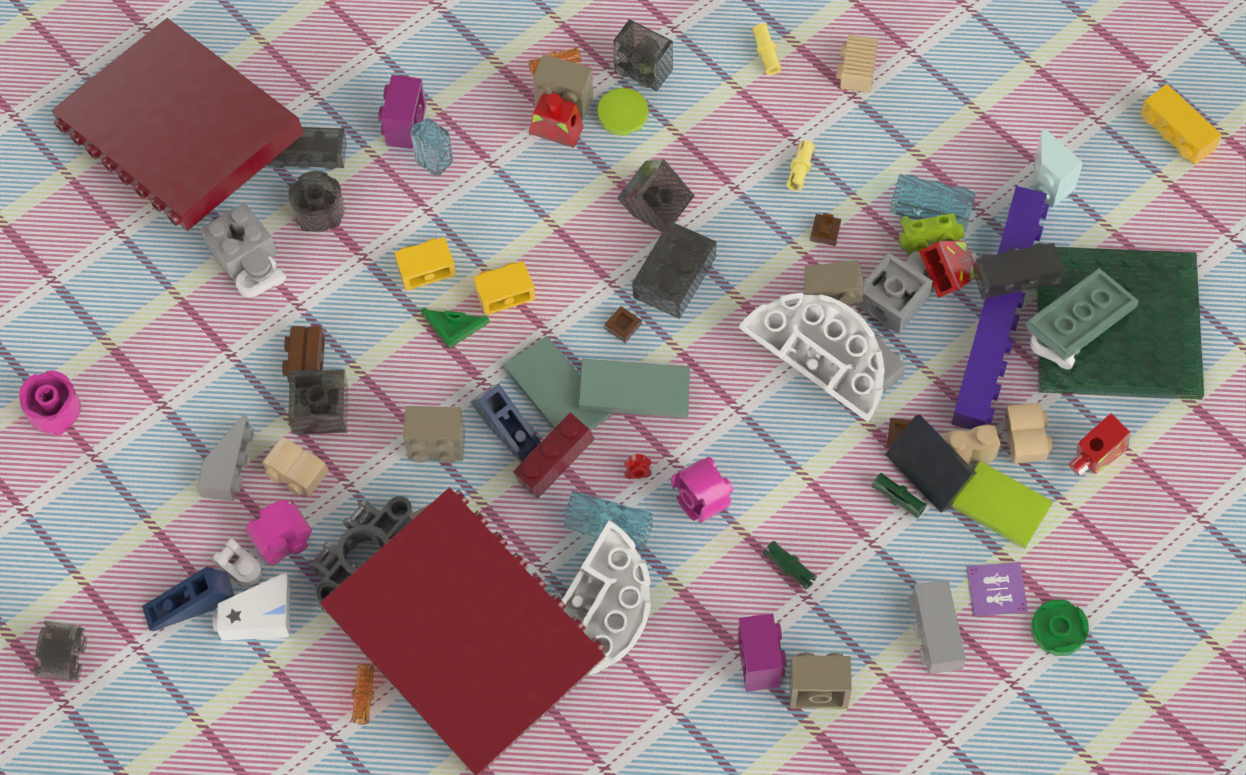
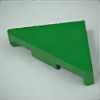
M425 307L421 309L422 316L448 349L490 323L486 315L478 317L466 315V313L447 310L440 312L427 310Z

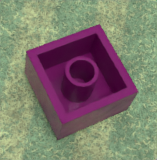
M391 75L390 83L385 84L384 106H380L378 112V121H382L381 135L385 136L386 146L417 150L426 111L422 78Z
M773 613L740 617L737 640L746 692L780 688L781 677H785V667H787L785 650H781L780 640H782L780 623H775Z

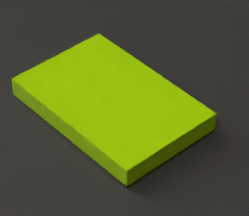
M979 461L974 469L977 473L955 499L952 508L1019 546L1026 548L1051 508L1053 501Z

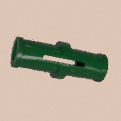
M880 473L872 483L871 487L891 499L890 503L895 506H901L914 515L915 518H919L927 507L926 503L909 493L907 487L904 485L899 486L883 473Z
M772 541L767 546L770 550L765 549L763 555L779 566L781 573L791 576L805 590L813 585L811 580L815 581L817 575L799 562L800 558L796 555H790L776 541Z

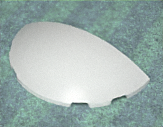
M803 293L788 294L767 305L759 306L739 325L738 328L808 377L864 420L870 422L883 393L884 359L874 332L867 322L851 307L832 297L821 294L818 296L804 295Z
M608 521L562 599L566 605L564 611L569 617L572 618L575 615L586 627L583 632L590 639L596 637L606 649L603 652L606 655L605 660L587 676L599 673L601 670L617 663L631 650L646 626L651 602L649 601V585L651 581L646 563L641 560L635 549V543L611 521Z

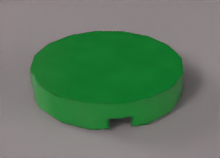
M1050 600L1043 603L1035 612L1031 622V634L1036 644L1045 652L1055 656H1067L1077 652L1084 645L1089 632L1088 619L1083 610L1066 600Z

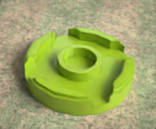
M628 88L613 89L604 94L597 108L598 119L603 128L612 134L622 136L630 135V132L635 130L636 132L641 130L646 124L649 114L646 99L639 92Z

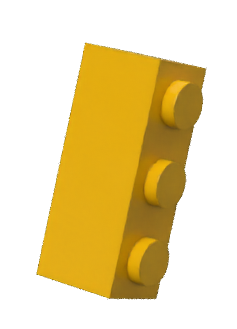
M1168 84L1144 100L1140 115H1142L1147 124L1152 125L1160 132L1165 141L1170 142L1176 147L1182 157L1195 165L1217 149L1222 134Z

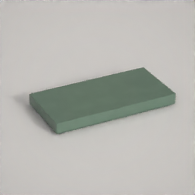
M1098 268L1027 320L1025 328L1065 361L1135 309L1139 301Z
M548 336L503 365L504 370L553 429L569 412L590 430H593L611 417V412L579 410L581 376Z
M582 358L579 410L688 418L690 367Z

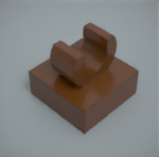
M816 214L810 241L836 246L841 219L835 218L833 214Z

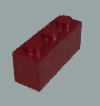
M569 412L521 462L513 473L525 488L535 497L539 498L595 438L591 430Z

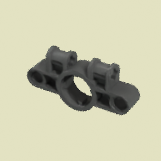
M404 496L393 497L381 511L366 501L360 500L358 503L359 507L350 518L343 520V524L348 531L341 537L338 547L325 542L323 550L318 556L307 563L309 568L323 579L316 589L319 605L325 596L334 591L358 569V566L355 564L349 565L346 561L349 550H353L357 543L362 541H373L379 548H382L411 522L409 515L413 513V509L408 498ZM398 510L407 511L402 516L394 515ZM320 605L321 610H322L323 612L327 613V612L322 608V606Z

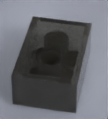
M669 220L632 282L633 298L680 319L716 258L717 241Z

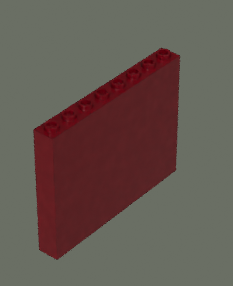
M169 18L163 20L51 110L56 119L54 124L61 133L65 134L67 132L77 146L83 145L93 159L99 158L109 172L115 171L119 179L126 186L132 185L135 192L142 199L148 198L151 205L159 213L165 212L168 219L175 226L181 225L187 231L304 134L299 118Z
M449 487L323 599L320 605L474 775H480L606 658L603 652L606 649L596 637L590 639L583 632L586 627L575 615L572 618L569 617L564 611L566 605L556 594L551 597L544 590L547 586L546 583L536 573L532 576L525 569L527 566L525 560L517 552L512 555L505 547L508 543L497 531L493 534L486 527L489 523L478 510L475 513L471 511L467 506L469 500L460 490L454 492Z

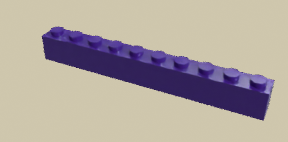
M1020 186L1015 187L951 425L971 430L986 423H992L995 408H991L990 405L992 400L998 401L1002 385L996 383L998 376L1004 378L1008 362L1003 361L1004 353L1010 354L1014 339L1009 338L1010 330L1016 331L1020 316L1015 315L1016 308L1022 309L1026 293L1021 292L1022 285L1028 286L1032 271L1027 270L1028 263L1034 264L1038 248H1034L1033 244L1034 241L1040 242L1044 226H1040L1039 222L1040 219L1046 220L1049 204H1045L1047 193Z

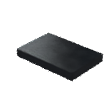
M920 414L914 416L885 454L941 513L950 507L977 473Z

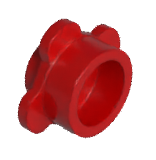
M643 454L629 456L624 462V466L627 468V471L624 472L625 477L628 479L650 477L652 475V471L649 469V466L652 464L651 460Z

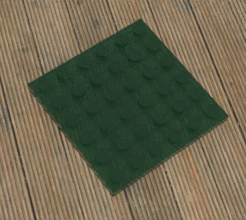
M1036 246L1038 248L1035 257L1036 314L1098 268L1139 301L1135 309L1081 348L1079 353L1074 355L1075 362L1071 369H1064L1056 362L1037 354L1038 393L1203 399L1204 378L1196 252Z

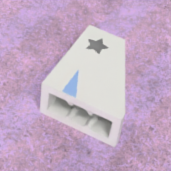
M287 574L276 576L218 603V614H213V629L218 632L221 640L290 637L291 584Z

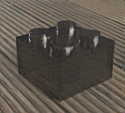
M629 19L613 40L614 70L623 77H629L637 81L645 88L658 91L673 71V41Z
M345 369L290 371L288 421L293 435L347 433L348 380Z

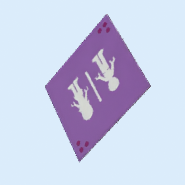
M1020 562L967 566L974 616L1028 612Z

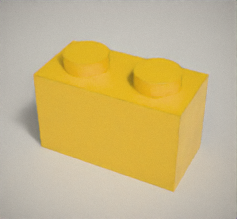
M445 237L439 239L432 238L425 243L416 246H406L394 252L405 291L456 276L454 261Z
M524 261L511 262L502 268L493 271L486 270L473 277L475 291L485 315L535 300L534 285Z

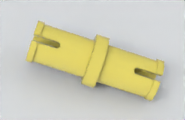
M758 24L752 30L758 46L756 49L757 54L762 58L766 74H777L782 69L776 54L777 46L771 40L767 24Z
M808 140L799 142L796 156L790 164L791 173L786 186L792 191H797V187L799 191L802 190L805 176L811 169L810 160L815 145Z

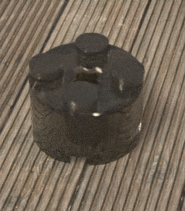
M309 171L300 175L295 184L291 185L288 193L295 221L306 232H322L338 227L345 212L339 182L323 171Z
M45 620L44 624L46 627H41L36 647L35 658H38L41 662L40 667L34 666L35 677L65 682L79 681L82 664L79 663V654L85 653L87 647V636H84L85 628H82L81 625Z

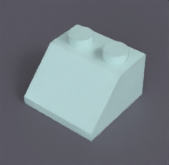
M1046 128L1041 132L1035 156L1034 190L1047 193L1045 202L1054 207L1076 189L1083 162Z

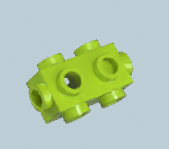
M954 213L913 221L908 216H904L900 220L903 234L898 235L901 250L906 249L908 256L939 241H959V239L964 238L962 223H957Z

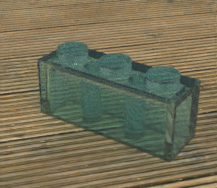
M899 174L892 197L890 213L908 216L916 220L954 213L957 223H962L963 229L966 232L976 192L964 187L957 188L944 185L939 181L920 179L914 175Z
M572 491L564 513L565 529L599 538L608 521H611L635 543V549L645 551L653 528V513Z

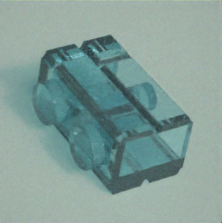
M425 118L421 123L415 124L410 135L412 137L416 163L424 169L427 168V171L434 176H440L453 163L449 132L443 127L437 126V123L430 118Z

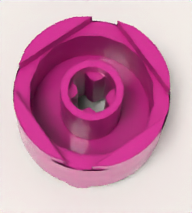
M48 370L40 375L36 373L30 376L21 386L19 391L21 408L29 423L36 430L43 433L60 435L77 420L80 414L81 402L69 378L63 373L54 370Z
M711 457L700 459L671 477L672 489L677 487L680 493L676 499L686 515L693 521L699 519L698 523H702L725 510L731 504L730 493L733 492V486L726 477L722 478L717 470L716 463Z
M281 500L265 507L259 512L261 517L256 522L251 519L246 527V533L263 559L271 566L278 564L291 553L299 554L306 550L308 547L306 541L312 533V528L293 501L289 504L287 500Z

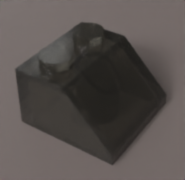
M664 159L645 160L617 199L633 217L662 233H667L695 195Z

